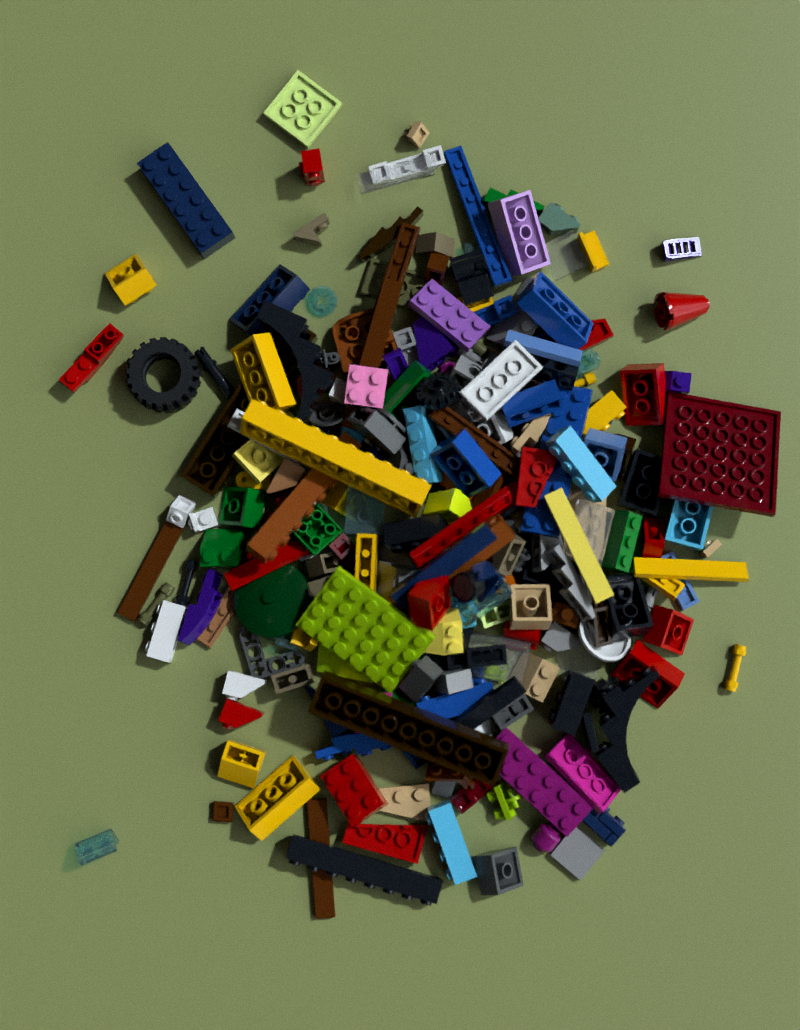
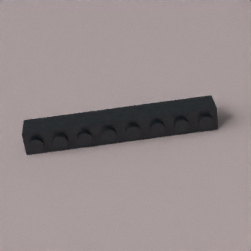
M296 834L292 835L286 859H289L288 863L297 866H300V863L308 865L307 869L317 872L319 869L327 871V875L337 877L339 874L345 876L346 881L356 883L357 880L362 881L366 887L375 889V886L383 888V892L394 894L395 891L401 893V897L412 900L413 897L421 899L420 903L431 906L432 903L437 904L443 884L441 878Z

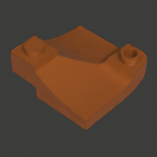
M373 308L343 317L333 326L332 332L345 376L348 375L349 364H360L369 333L367 326ZM391 328L383 355L397 349ZM345 329V334H340V331ZM382 356L379 368L385 369L388 367Z

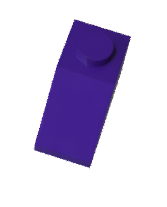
M665 371V393L668 394L670 391L688 394L690 392L692 373Z

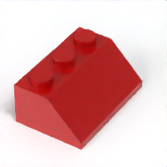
M636 640L628 653L613 670L611 676L614 678L618 676L619 681L627 680L631 677L635 678L643 668L654 665L660 677L650 684L640 697L659 709L679 688L685 673L642 642Z

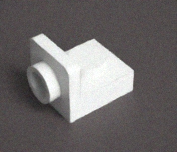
M179 495L171 504L166 520L183 528L189 513H192L195 509L197 502Z
M213 507L196 513H189L188 523L190 529H194L197 533L219 526Z

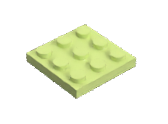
M297 70L263 114L306 148H309L342 107V102Z

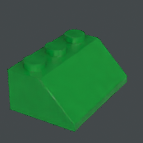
M416 360L385 392L383 409L392 414L405 428L406 423L403 409L421 405L416 396V388L419 387V382H424L423 378L429 379L432 374Z
M613 509L599 563L600 566L623 574L629 573L643 516L630 511Z

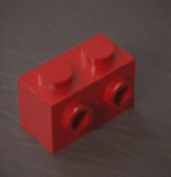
M320 148L301 151L302 161L299 162L302 179L306 180L307 185H321V183L325 182Z

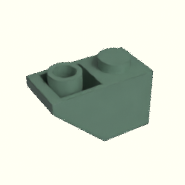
M550 202L538 218L541 229L550 236L577 233L581 226L575 216H569L564 212L562 206Z

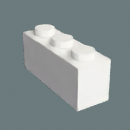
M165 600L159 604L157 608L159 616L157 622H154L151 628V633H153L151 641L148 640L145 647L146 656L168 663L172 662L178 643V633L183 625L184 614L188 607Z

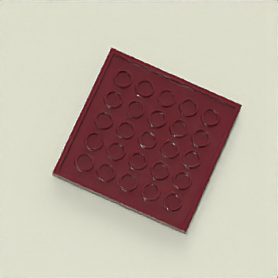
M669 391L666 398L658 497L774 517L777 499L781 411Z

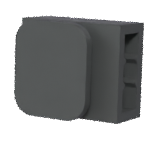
M357 405L346 419L377 449L395 454L402 448L406 440L400 434L405 433L406 428L384 409L367 408Z

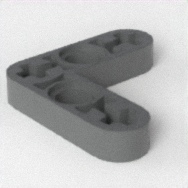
M242 626L239 636L250 673L253 677L262 679L304 664L305 656L299 650H293L265 659L259 635L251 634L252 641L256 639L257 643H251L246 646L245 642H249L248 637L243 635L246 632V627ZM256 646L259 649L257 657L249 655L250 647ZM294 653L297 656H301L302 659L299 660V664L291 662L289 663L290 667L287 668L284 656L287 655V659L293 658ZM262 658L259 666L264 667L265 671H262L261 676L254 672L257 666L256 663L251 664V660ZM275 659L282 660V669L275 670L272 663Z

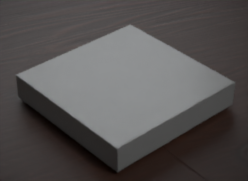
M576 827L568 837H563L550 855L581 881L604 853L605 849L579 827Z

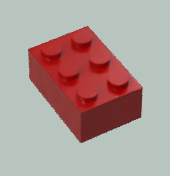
M351 754L320 776L351 826L359 825L388 805L383 794L356 754Z

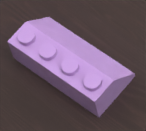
M530 190L488 203L500 249L510 276L522 275L551 264Z

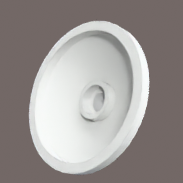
M580 618L578 624L579 637L585 649L592 656L601 661L615 662L628 653L631 646V637L613 639L612 644L595 648L586 621Z

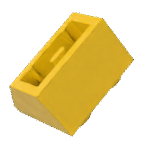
M232 739L227 740L220 762L218 777L254 789L267 751Z

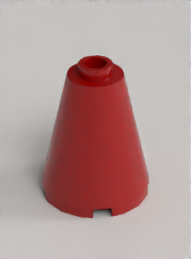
M660 292L656 294L654 303H657V309H654L655 319L658 326L664 328V331L706 314L710 307L709 300L704 295Z

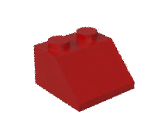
M444 575L417 582L414 588L410 589L407 600L409 601L411 623L424 629L434 630L451 607L448 576Z
M654 605L651 612L654 626L647 635H644L643 642L682 656L694 619L673 609Z

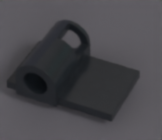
M475 250L449 259V266L455 284H458L465 306L494 297L487 276L488 266L483 253Z

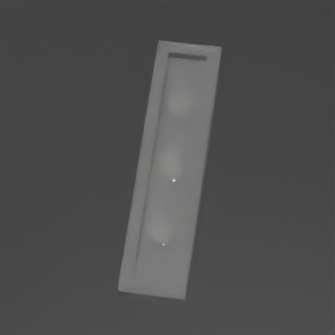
M430 154L357 174L361 193L364 194L435 173Z

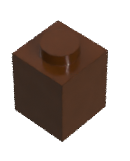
M431 252L424 281L429 282L433 279L439 285H443L450 256Z

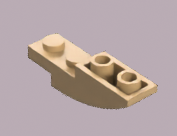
M551 413L527 421L521 430L522 435L520 437L516 436L510 443V451L517 456L525 445L533 448L543 433Z

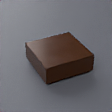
M214 801L212 821L232 822L234 802Z

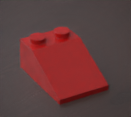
M664 363L626 365L620 370L623 403L627 407L624 409L626 426L663 425L666 390Z

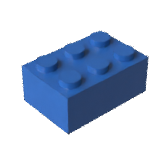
M466 429L442 441L430 454L456 488L461 490L468 498L490 488L502 474Z

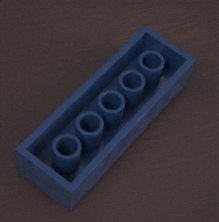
M169 142L137 163L142 173L204 259L235 239L230 227Z

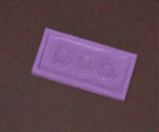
M433 279L408 303L410 307L465 352H468L491 327Z

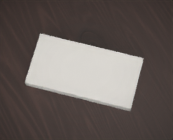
M515 340L465 386L459 394L487 421L536 376L543 367Z

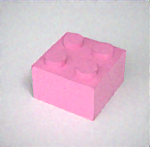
M349 364L344 403L383 409L388 369Z

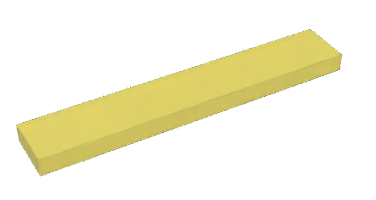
M557 489L543 496L595 604L613 596L614 593L563 489Z

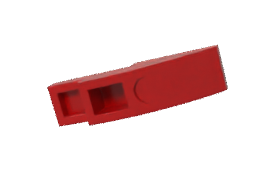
M109 323L84 349V353L59 378V382L74 394L84 382H88L102 367L119 345L124 334Z

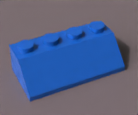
M540 271L522 291L517 304L522 311L526 312L533 319L534 323L540 325L547 335L558 344L580 349L587 343L594 323Z

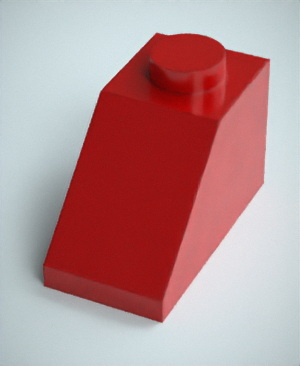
M643 516L641 557L661 558L665 544L663 518Z
M227 699L218 721L222 722L221 726L232 730L233 727L237 728L263 717L264 712L235 700Z

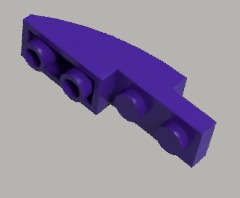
M208 569L204 575L203 586L197 596V604H189L188 609L185 611V619L178 633L179 642L186 645L192 644L204 632L216 614L223 594L218 592L222 574Z

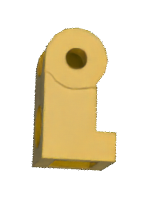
M240 472L236 476V484L239 487L267 491L273 480V472L259 484L247 472Z

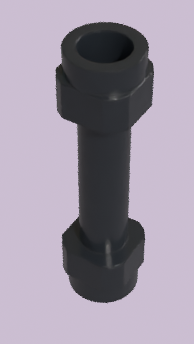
M187 559L184 567L186 568L181 592L177 594L176 604L187 606L190 598L188 597L193 573L197 571L198 561Z

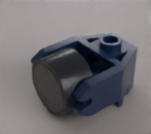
M482 561L473 565L471 569L457 573L451 581L452 597H457V602L460 604H467L475 599L481 603L493 595L506 579L491 562Z

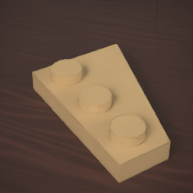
M429 783L379 788L388 802V805L379 811L427 822L425 814L428 813L427 807L431 806Z

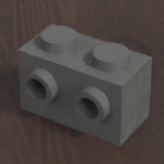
M427 655L421 660L418 659L410 666L412 670L408 671L399 686L415 703L428 692L443 673V670Z

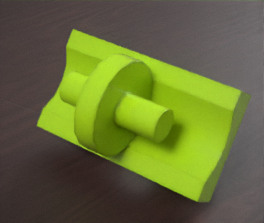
M504 782L497 784L492 790L487 792L490 802L498 800L501 807L494 809V815L497 820L506 819L508 821L517 815L515 808L519 807L517 800L521 798L520 793L514 794L512 788L507 790Z

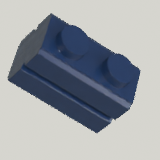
M608 807L600 815L593 808L582 821L612 847L626 831L623 827L625 822L617 815L613 818L608 813L610 811Z

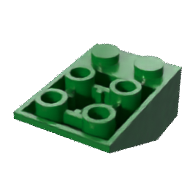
M318 503L313 507L315 510L312 515L302 520L303 525L296 533L293 531L290 535L293 540L314 556L343 532Z

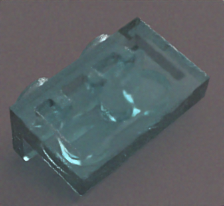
M109 829L75 843L77 862L80 866L117 851L116 844L119 843V840L113 830Z

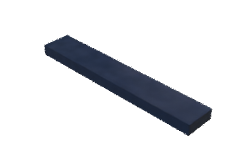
M483 522L392 591L390 597L404 610L409 606V601L407 600L408 592L414 588L417 582L444 575L449 576L494 542L497 536Z

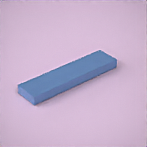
M508 330L504 343L505 347H508L517 340L530 354L579 367L583 350Z

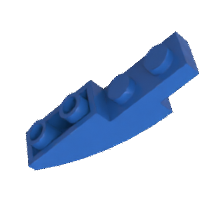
M349 733L332 737L333 745L316 750L315 754L317 759L322 758V761L334 758L333 754L340 752L341 755L351 753V748L354 747L356 754H361L362 757L373 754L372 750L380 748V751L392 747L361 733Z

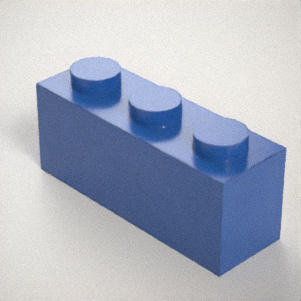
M555 379L516 393L502 406L509 428L565 408Z

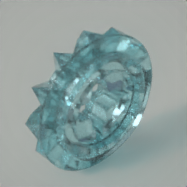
M320 285L313 288L310 294H308V307L316 315H329L337 307V295L328 286ZM318 295L322 298L327 297V307L323 303L318 304Z

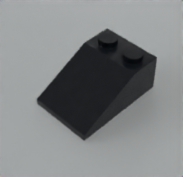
M633 573L607 576L606 579L614 593L613 596L604 600V605L609 606L612 640L647 635L654 624L640 578L634 577Z

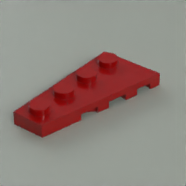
M347 824L342 843L418 864L428 825L359 824L351 826Z

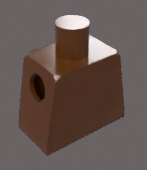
M551 601L552 622L578 630L580 617L569 605Z

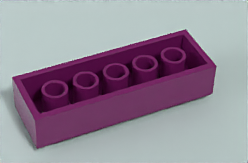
M507 727L500 730L494 738L509 743V751L499 774L568 837L593 807Z

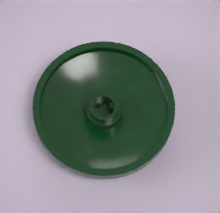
M290 564L237 588L234 596L235 610L241 623L252 633L266 638H279L295 631L298 628L296 623L311 604V592L306 578L297 568Z

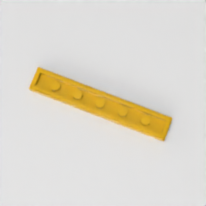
M633 557L632 559L634 577L747 582L749 579L746 562Z

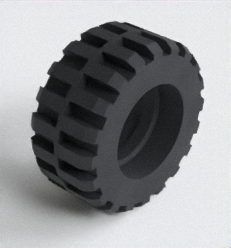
M160 337V340L152 338L149 339L150 342L147 344L145 342L141 343L139 350H133L132 359L128 358L127 364L129 366L125 369V375L127 376L126 384L130 388V393L144 407L161 413V411H165L166 413H171L174 409L177 411L183 409L182 406L184 404L188 405L191 403L190 399L196 397L198 393L196 391L197 387H200L201 370L199 369L197 359L187 346L175 339L168 340L167 337ZM161 359H172L179 365L181 370L179 382L174 388L166 392L152 390L146 381L150 366Z

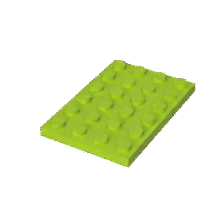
M340 566L337 567L296 623L297 627L388 692H392L411 669L412 663L419 659L435 638L433 633L427 629L415 626L411 623V618Z

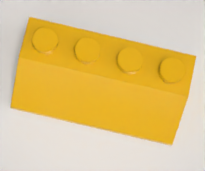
M270 332L253 334L230 349L249 403L252 399L260 400L269 407L282 411L296 405Z
M292 755L236 804L235 808L249 831L263 841L319 792L321 788L297 758Z

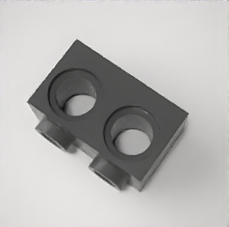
M522 694L493 715L491 719L498 730H503L534 710L526 695Z

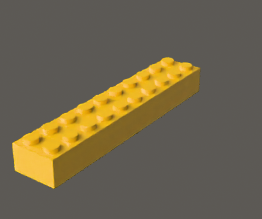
M252 399L242 417L240 434L414 518L417 517L431 488V485L425 479L411 476L408 471L404 469L399 470L387 461H380L371 453L362 452L350 443L345 444L334 435L324 434L319 428L315 426L310 427L298 418H291L282 410L273 409L263 401Z

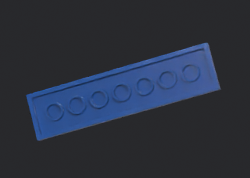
M573 386V390L569 391L558 387L565 408L551 413L543 431L539 449L549 450L545 443L560 428L571 426L582 440L593 393L592 389ZM558 459L536 507H525L521 532L560 539L561 532L543 497L562 488L567 499H569L573 480L569 473L561 467Z

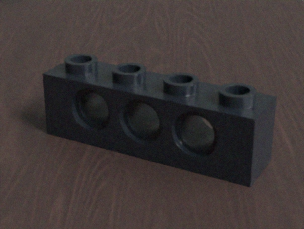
M531 354L543 367L532 380L544 383L555 379L557 387L569 391L573 390L579 367Z

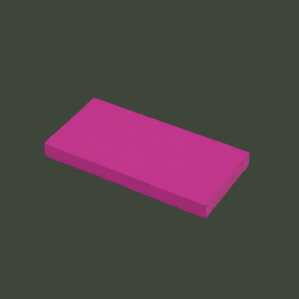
M565 733L545 756L599 815L605 811L621 791L615 780L571 734Z

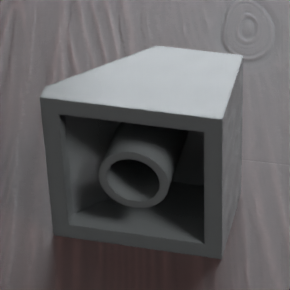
M517 847L488 851L474 856L481 895H500L524 886Z

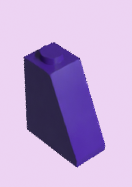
M418 316L413 326L419 363L432 372L459 350L445 334L423 316Z

